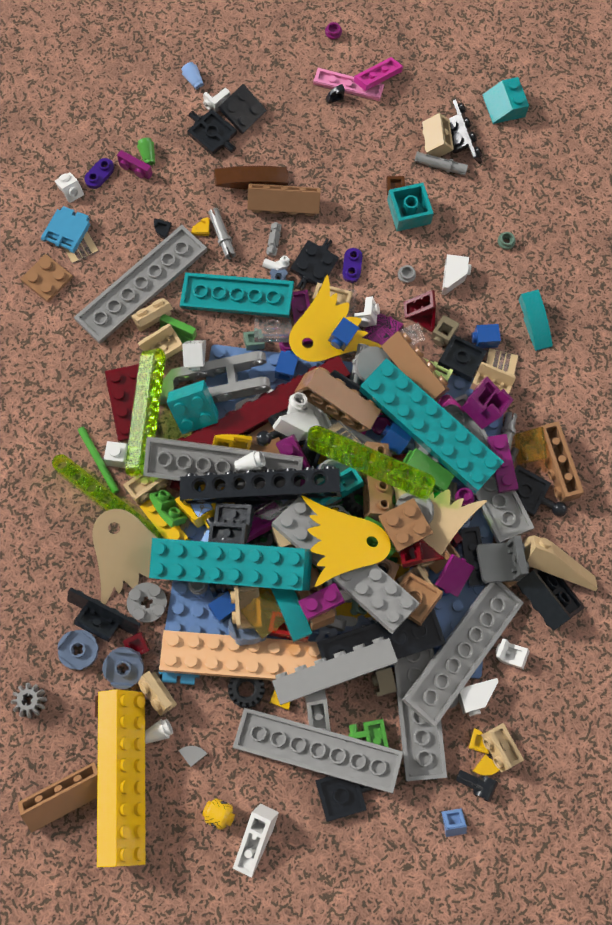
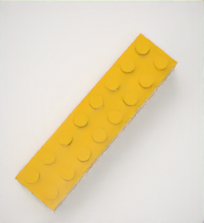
M118 689L98 692L97 867L146 865L145 694L143 692Z

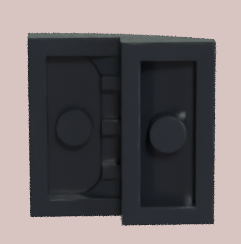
M216 503L214 522H210L208 542L246 544L252 527L255 506Z

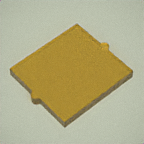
M543 427L515 434V446L519 449L517 455L518 465L547 458V441H545Z
M268 590L258 598H253L252 602L241 610L242 614L262 639L271 632L277 631L278 627L285 622L277 602Z

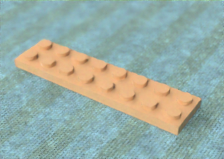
M164 630L159 672L273 681L276 679L275 675L286 671L288 675L295 673V668L306 665L307 668L314 666V661L321 659V654L317 642H293V640L266 638L265 641L256 644L240 646L236 644L230 635Z

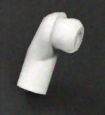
M282 256L279 261L273 262L265 258L262 267L269 270L287 269L290 265V259L287 256Z

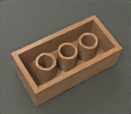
M317 367L305 373L294 391L295 393L305 394L309 403L331 418L358 432L370 430L381 411L376 407V403L361 397L360 392L348 388L344 381L338 378L335 379L327 369Z

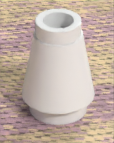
M296 392L290 396L287 414L303 411L307 407L308 401L305 394Z
M253 451L236 460L234 464L237 472L261 470L266 465V461L261 451Z
M160 719L145 730V744L170 738V735L173 734V729L168 719Z

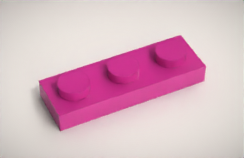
M390 57L355 75L354 82L366 91L401 73L403 66Z

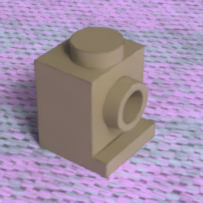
M443 315L432 332L431 338L433 342L438 346L445 345L447 347L453 335L457 332L460 323Z
M390 666L373 671L374 674L371 675L373 686L377 687V689H374L377 697L397 692Z

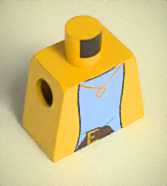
M200 485L197 491H203L206 485ZM180 496L175 499L178 508L197 528L204 524L208 529L210 528V522H214L216 503L184 505L180 501Z

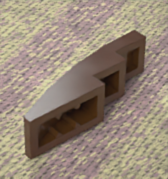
M235 166L214 169L215 186L246 190L249 184L281 186L289 184L287 167Z

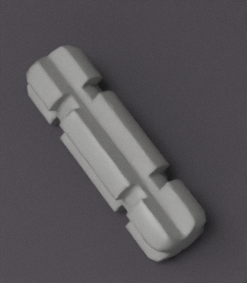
M278 222L271 224L270 231L272 232L269 235V247H267L266 254L271 257L277 255L278 248L276 247L279 245L282 225Z

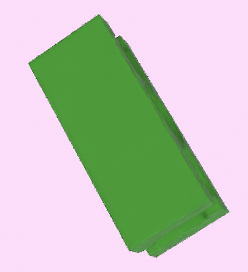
M417 448L413 451L409 450L400 465L401 468L422 483H429L432 490L436 493L447 490L454 478L451 472Z

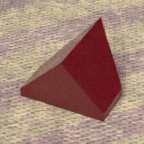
M434 290L403 302L405 319H410L431 332L434 331L436 315Z
M423 539L400 551L402 567L406 569L445 559Z

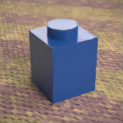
M343 317L328 341L331 342L334 348L344 351L359 327Z
M499 324L476 325L474 332L471 334L472 343H475L480 348H498L501 342Z
M280 351L275 368V378L290 382L295 377L299 357L292 351Z
M393 421L390 426L386 425L381 432L383 437L380 443L389 444V449L400 455L410 442L411 437Z
M228 591L208 604L210 611L219 624L232 616V612L236 611L235 604H231V595Z

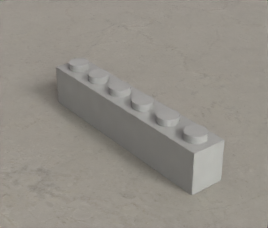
M384 636L372 640V645L365 647L363 643L353 647L354 651L346 654L344 650L333 654L334 658L328 661L326 657L314 661V666L308 668L306 665L295 668V673L288 675L286 671L275 675L276 679L272 683L280 705L397 663L398 660L390 639H384Z

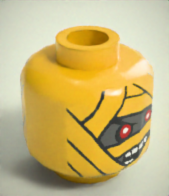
M219 798L212 801L209 800L202 814L205 817V823L218 830H223L227 825L231 826L235 818V814L232 813L233 806Z

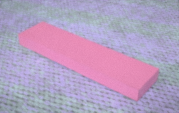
M321 68L317 69L313 81L314 85L329 89L343 84L345 93L380 101L384 84H378L365 91L354 82L353 76Z

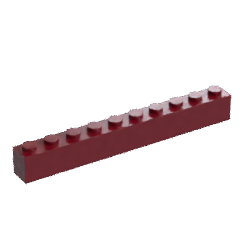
M339 356L329 358L322 365L318 366L319 368L327 369L330 374L333 370H336L350 379V373ZM317 366L311 367L307 372L317 368ZM304 374L296 375L287 384L282 383L270 393L265 392L253 402L248 401L244 403L242 408L236 411H229L225 414V417L218 420V423L195 430L188 437H181L177 440L212 445L215 435H249L269 422L268 418L271 415L288 410L289 398L295 393L294 391Z

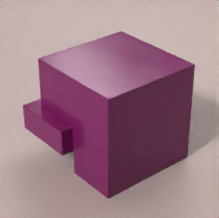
M485 377L461 408L481 429H484L499 419L514 399L504 389L500 391L488 377Z

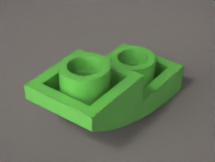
M164 489L150 493L149 498L153 506L170 527L186 523L187 516L175 506V498Z

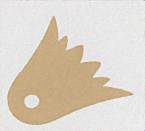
M391 470L397 503L401 495L417 490L413 482H410L407 490L402 480ZM426 483L420 492L431 499L434 505V516L429 524L433 534L423 540L442 555L455 534L487 500L477 501L461 507L464 498H461L450 505L451 494L449 489L441 492L434 498L430 484ZM434 562L427 563V564H423V565H420V566H421V567H425V566L431 565V564L434 563Z
M111 509L102 513L95 521L92 537L100 573L101 602L106 604L114 587L118 594H120L123 580L131 588H134L138 585L139 573L149 578L152 538L157 537L137 517L128 511ZM113 522L120 525V531L117 534H112L108 530V526Z

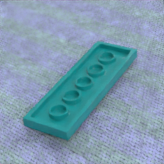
M185 272L180 308L290 318L294 281Z

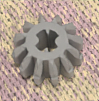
M26 683L25 689L20 685L18 687L20 693L13 692V695L17 697V699L11 700V704L16 705L13 711L19 712L20 717L27 715L29 719L33 716L32 712L39 716L38 708L45 709L41 702L47 701L46 697H40L45 691L43 689L38 690L39 685L37 684L32 687L30 683ZM27 696H29V697L32 698V699H31V702H32V703H31L30 705L26 703V702H27V699H26Z

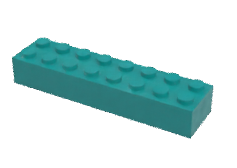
M387 358L360 385V392L376 403L383 413L474 494L504 463L501 458Z
M152 538L149 578L309 591L312 552L310 549Z

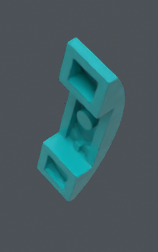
M271 588L293 642L312 635L309 623L298 603L299 599L295 590Z

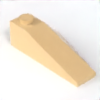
M535 535L523 538L525 558L530 567L594 591L598 589L596 577L553 542Z

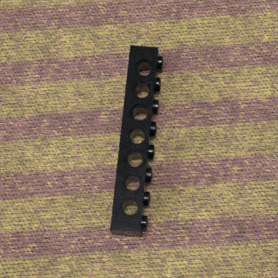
M326 466L324 469L306 467L304 470L287 468L284 471L277 472L274 469H267L264 472L258 473L254 470H248L245 473L239 474L234 471H228L220 475L209 472L201 476L189 473L186 476L180 477V501L184 505L291 500L298 497L302 498V496L309 499L342 497L340 469L334 466ZM319 478L325 479V483H324V484H322V485H316V484H315V482H316L317 479H319ZM298 480H305L304 485H295ZM278 481H285L284 486L276 487ZM258 482H265L264 487L256 488ZM239 483H245L243 489H236ZM219 484H226L223 490H217ZM200 485H206L203 491H197Z

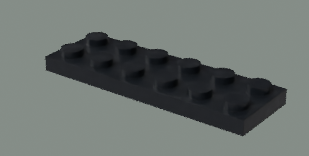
M433 608L421 626L407 618L391 634L377 622L318 641L317 645L321 658L326 657L328 661L334 658L333 654L344 650L346 654L354 651L353 647L363 643L365 647L372 645V640L384 636V639H390L398 660L446 644Z

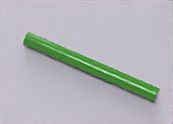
M80 427L78 432L113 494L119 492L117 484L85 427Z

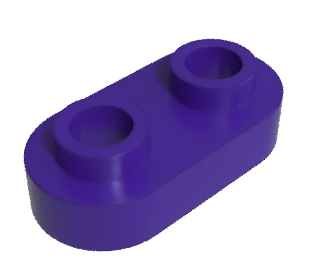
M108 158L100 159L85 175L84 180L87 187L91 189L99 188L114 172L113 162Z
M357 248L348 249L344 255L342 276L349 283L358 281L361 274L362 252Z

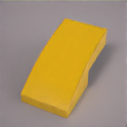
M235 434L215 435L212 445L250 450L252 436Z

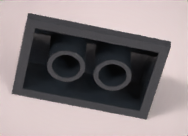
M534 569L517 582L522 594L527 596L533 608L544 618L545 624L553 631L585 608L562 578Z

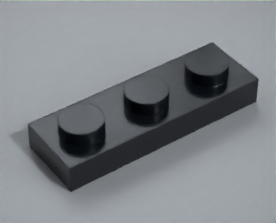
M479 526L461 528L459 535L463 538L461 542L463 558L466 559L467 563L475 567L467 580L468 588L486 586L489 583L482 581L476 547L482 544Z

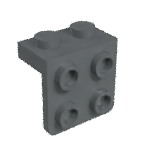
M521 535L513 536L506 543L479 544L476 547L481 577L484 583L520 581L529 574V564L525 558V545L522 542Z

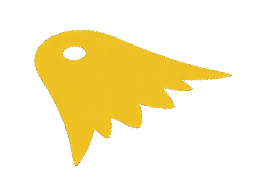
M328 274L315 299L290 332L289 344L293 353L302 360L317 362L357 351L359 343L381 348V344L362 338L368 332L360 330L356 332L344 351L334 348L331 342L328 341L343 317L356 326L362 321L358 317H346L349 311L348 302L335 305L337 293L330 297ZM310 338L313 341V346L305 348L302 345L303 339Z
M302 496L306 504L317 514L309 515V517L320 524V526L307 529L311 535L321 540L310 551L325 556L317 563V566H325V568L319 575L315 587L340 574L379 563L388 556L391 548L390 539L379 525L330 509ZM375 537L378 545L376 547L369 546L367 538Z

